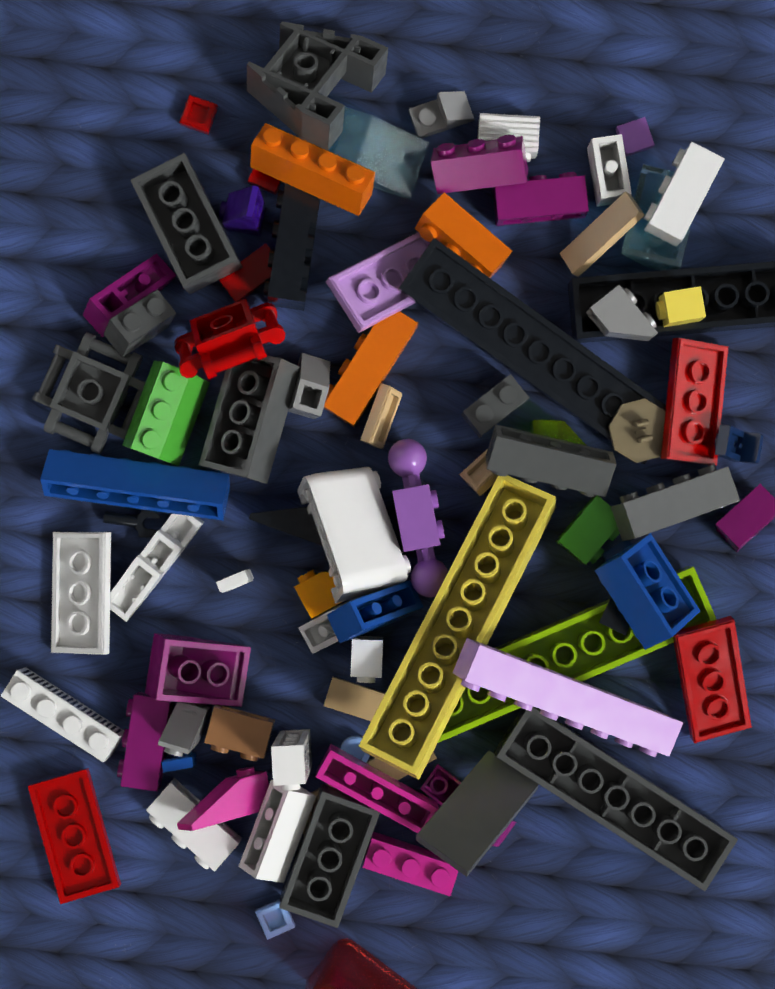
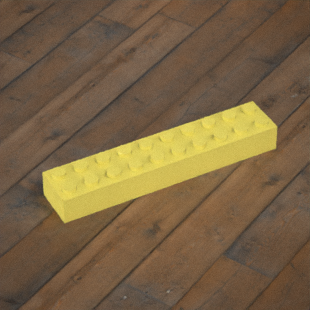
M498 475L359 744L363 752L418 780L420 779L465 689L461 685L463 679L452 672L466 638L485 645L488 644L556 509L555 496L509 475Z

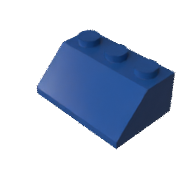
M651 533L617 553L594 570L645 650L673 637L700 612L699 607Z

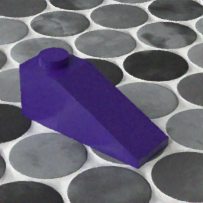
M252 185L228 194L227 202L222 201L219 219H222L225 229L260 237L266 212V205L260 188Z

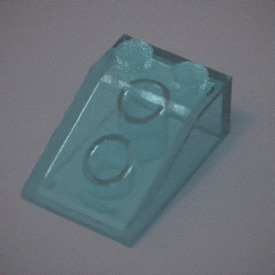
M345 107L343 132L329 151L376 172L373 188L411 200L429 142L375 116Z

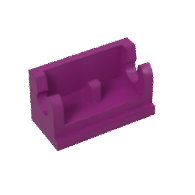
M759 484L715 524L717 527L716 531L737 553L775 518V498Z

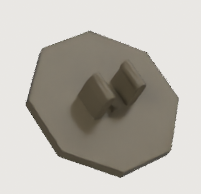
M645 398L621 404L608 425L613 450L634 463L658 458L662 451L665 410Z

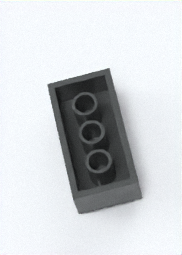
M185 153L130 180L183 288L189 294L243 268Z
M267 355L266 358L261 360L255 358L227 369L199 465L268 484L300 367L282 358Z
M321 784L283 887L279 908L338 928L380 812L336 788Z

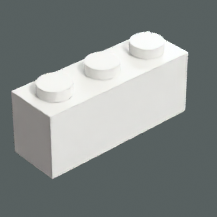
M691 142L686 150L680 148L672 162V165L676 167L672 177L666 175L658 189V192L662 194L658 204L652 202L643 218L648 221L644 231L677 247L685 237L725 158L694 142Z
M174 778L147 808L146 811L150 814L149 819L161 829L165 827L173 834L171 836L172 840L183 849L188 847L195 854L194 859L199 865L205 869L210 867L215 872L239 845L242 837L225 822L194 831L179 830L177 823L200 800Z
M271 780L239 867L255 879L284 883L316 796L301 786L298 790H281V785L273 786V780Z

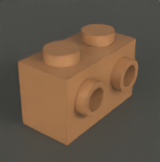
M215 705L204 743L210 744V749L216 752L228 753L229 750L240 752V757L246 760L258 761V757L264 759L275 719L223 705Z

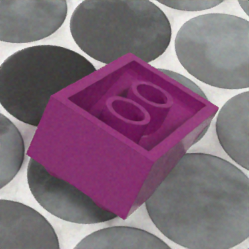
M154 633L145 693L159 701L242 707L251 647L194 637Z

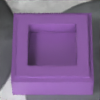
M645 117L619 125L615 129L617 135L622 134L625 156L651 149L655 145Z

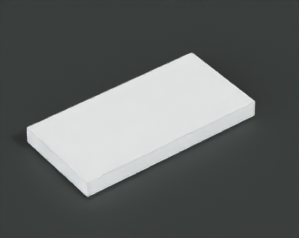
M53 532L51 653L109 654L111 532Z

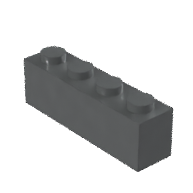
M496 424L486 454L487 470H491L496 475L508 476L509 474L520 477L528 483H537L539 481L550 484V486L558 490L569 488L577 490L588 497H595L596 495L606 497L617 465L613 452Z
M714 464L699 469V476L691 478L688 473L673 478L674 485L665 487L662 482L647 487V494L640 497L637 492L619 497L621 503L611 506V510L622 541L635 539L739 502L740 498L729 467L717 469Z

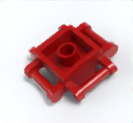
M243 299L189 320L192 331L177 337L174 342L175 351L180 355L181 360L179 363L180 374L185 378H192L196 376L198 369L204 368L207 378L212 379L217 377V373L255 358H258V360L266 358L267 354L263 344L267 342L280 344L285 339V331L277 321L278 313L275 305L264 303L251 308L247 299ZM264 321L266 327L258 329L256 322ZM196 346L198 353L192 355L193 347Z

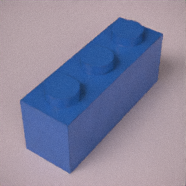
M411 580L349 601L327 614V617L339 643L400 621L424 606L414 590Z

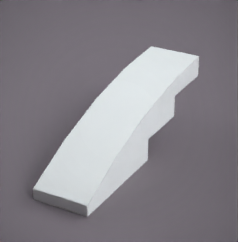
M171 514L162 528L155 533L141 554L134 559L110 592V610L127 622L186 548L204 521L199 517Z

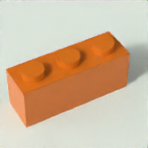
M445 192L422 214L414 228L424 240L431 242L435 238L490 279L513 252Z

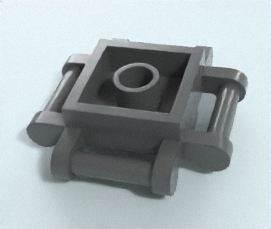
M86 332L83 336L77 352L56 344L52 352L55 355L38 392L35 391L32 400L52 408L45 422L44 431L52 435L54 433L60 434L90 447L91 452L100 455L106 445L109 433L125 439L145 382L134 378L142 363L143 355L133 352V354L129 353L122 358L112 345L96 339V335ZM93 350L127 365L124 373L88 358L89 352ZM68 359L70 361L66 367L63 377L52 399L50 398V394L54 388V385L65 363V360ZM131 386L138 390L120 428L113 424L119 416ZM62 413L99 428L96 436L60 422Z

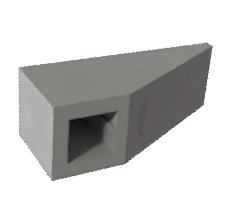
M177 702L158 742L159 746L165 747L164 752L182 757L183 753L189 754L201 740L210 706L200 703Z

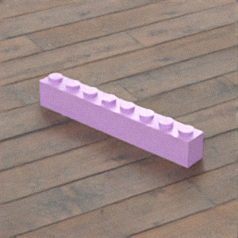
M466 638L452 672L463 679L461 685L477 692H479L480 687L488 689L487 694L505 702L507 697L515 699L514 705L531 711L534 706L541 709L540 714L557 721L558 716L566 718V724L582 730L584 725L591 728L590 732L604 739H607L608 735L615 736V742L628 748H632L634 743L640 746L639 751L656 757L657 753L670 756L683 725V722L665 713Z

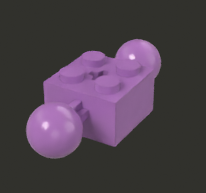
M402 439L391 447L388 454L389 466L395 474L402 477L404 489L392 491L403 552L416 550L418 563L411 572V584L418 594L432 598L436 597L448 573L447 567L441 561L436 560L434 546L440 545L439 539L445 538L442 520L436 521L434 509L439 508L436 490L430 491L429 484L422 485L420 473L425 468L427 462L426 451L419 442L413 439Z

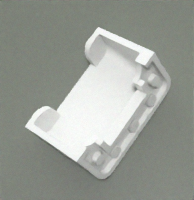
M370 467L321 472L304 476L297 490L301 504L309 503L307 507L308 514L313 516L330 565L328 573L330 577H333L335 587L331 588L335 604L403 583L407 580V573L411 572L409 559L406 555H402L379 490L381 488L380 477L377 471H372Z

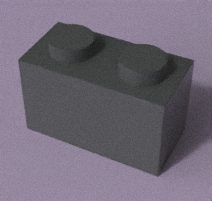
M157 289L111 318L105 329L104 336L123 358L169 328L176 312Z
M510 374L465 409L461 415L480 438L492 429L495 424L497 425L525 403L529 396Z

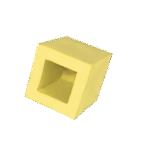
M701 286L664 292L658 297L659 301L655 304L657 318L663 321V327L699 322L706 317Z

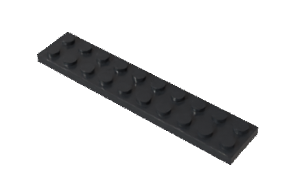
M435 238L432 239L398 288L399 291L610 442L611 437L608 425L621 404L645 398L666 411L665 404Z

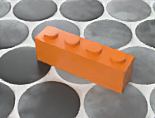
M265 123L251 144V168L359 216L372 196L376 172Z
M399 311L375 324L368 335L362 333L354 346V349L357 350L352 360L346 359L337 374L341 375V378L335 386L329 385L324 409L352 427H355L378 391L380 384L383 383L418 328V322Z

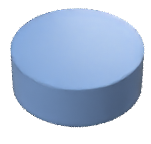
M350 736L345 739L341 745V750L366 763L370 755L363 752L359 747L363 737Z

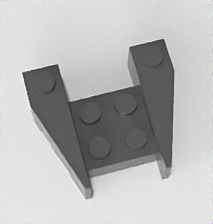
M282 21L280 23L279 50L268 64L262 68L254 63H247V92L301 139L328 151L343 132L345 105L327 96L340 79L372 93L386 74L388 47L360 35L351 34L350 38L335 36V31L324 29L323 33L304 30V25Z

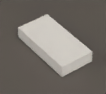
M247 569L217 581L216 584L219 591L224 593L253 581L254 577L251 570Z

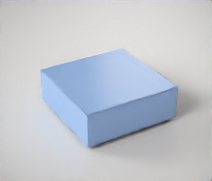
M280 899L255 911L267 940L296 926L291 913L279 908Z

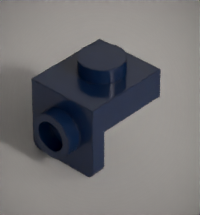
M720 425L719 433L715 438V455L732 462L758 464L764 436L760 433L744 432L730 425Z

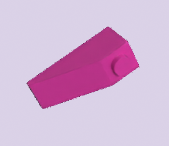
M254 767L236 770L237 775L225 778L177 823L178 829L194 831L259 812L269 787L267 772L255 771Z

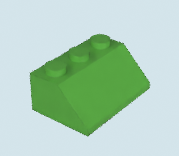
M154 360L122 446L179 466L210 382L197 375L192 378H185L180 374L178 367L163 361Z

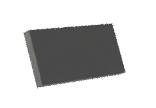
M488 750L416 835V841L467 877L538 790L539 784L500 760L493 752Z

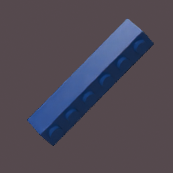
M49 449L40 478L44 496L224 521L230 493L229 474L220 471L197 470L187 466H168L158 462L146 463L133 461L129 458L117 459L103 457L99 454H81L70 450Z

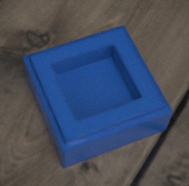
M183 753L182 757L167 756L162 761L163 773L193 768L197 764L196 753Z

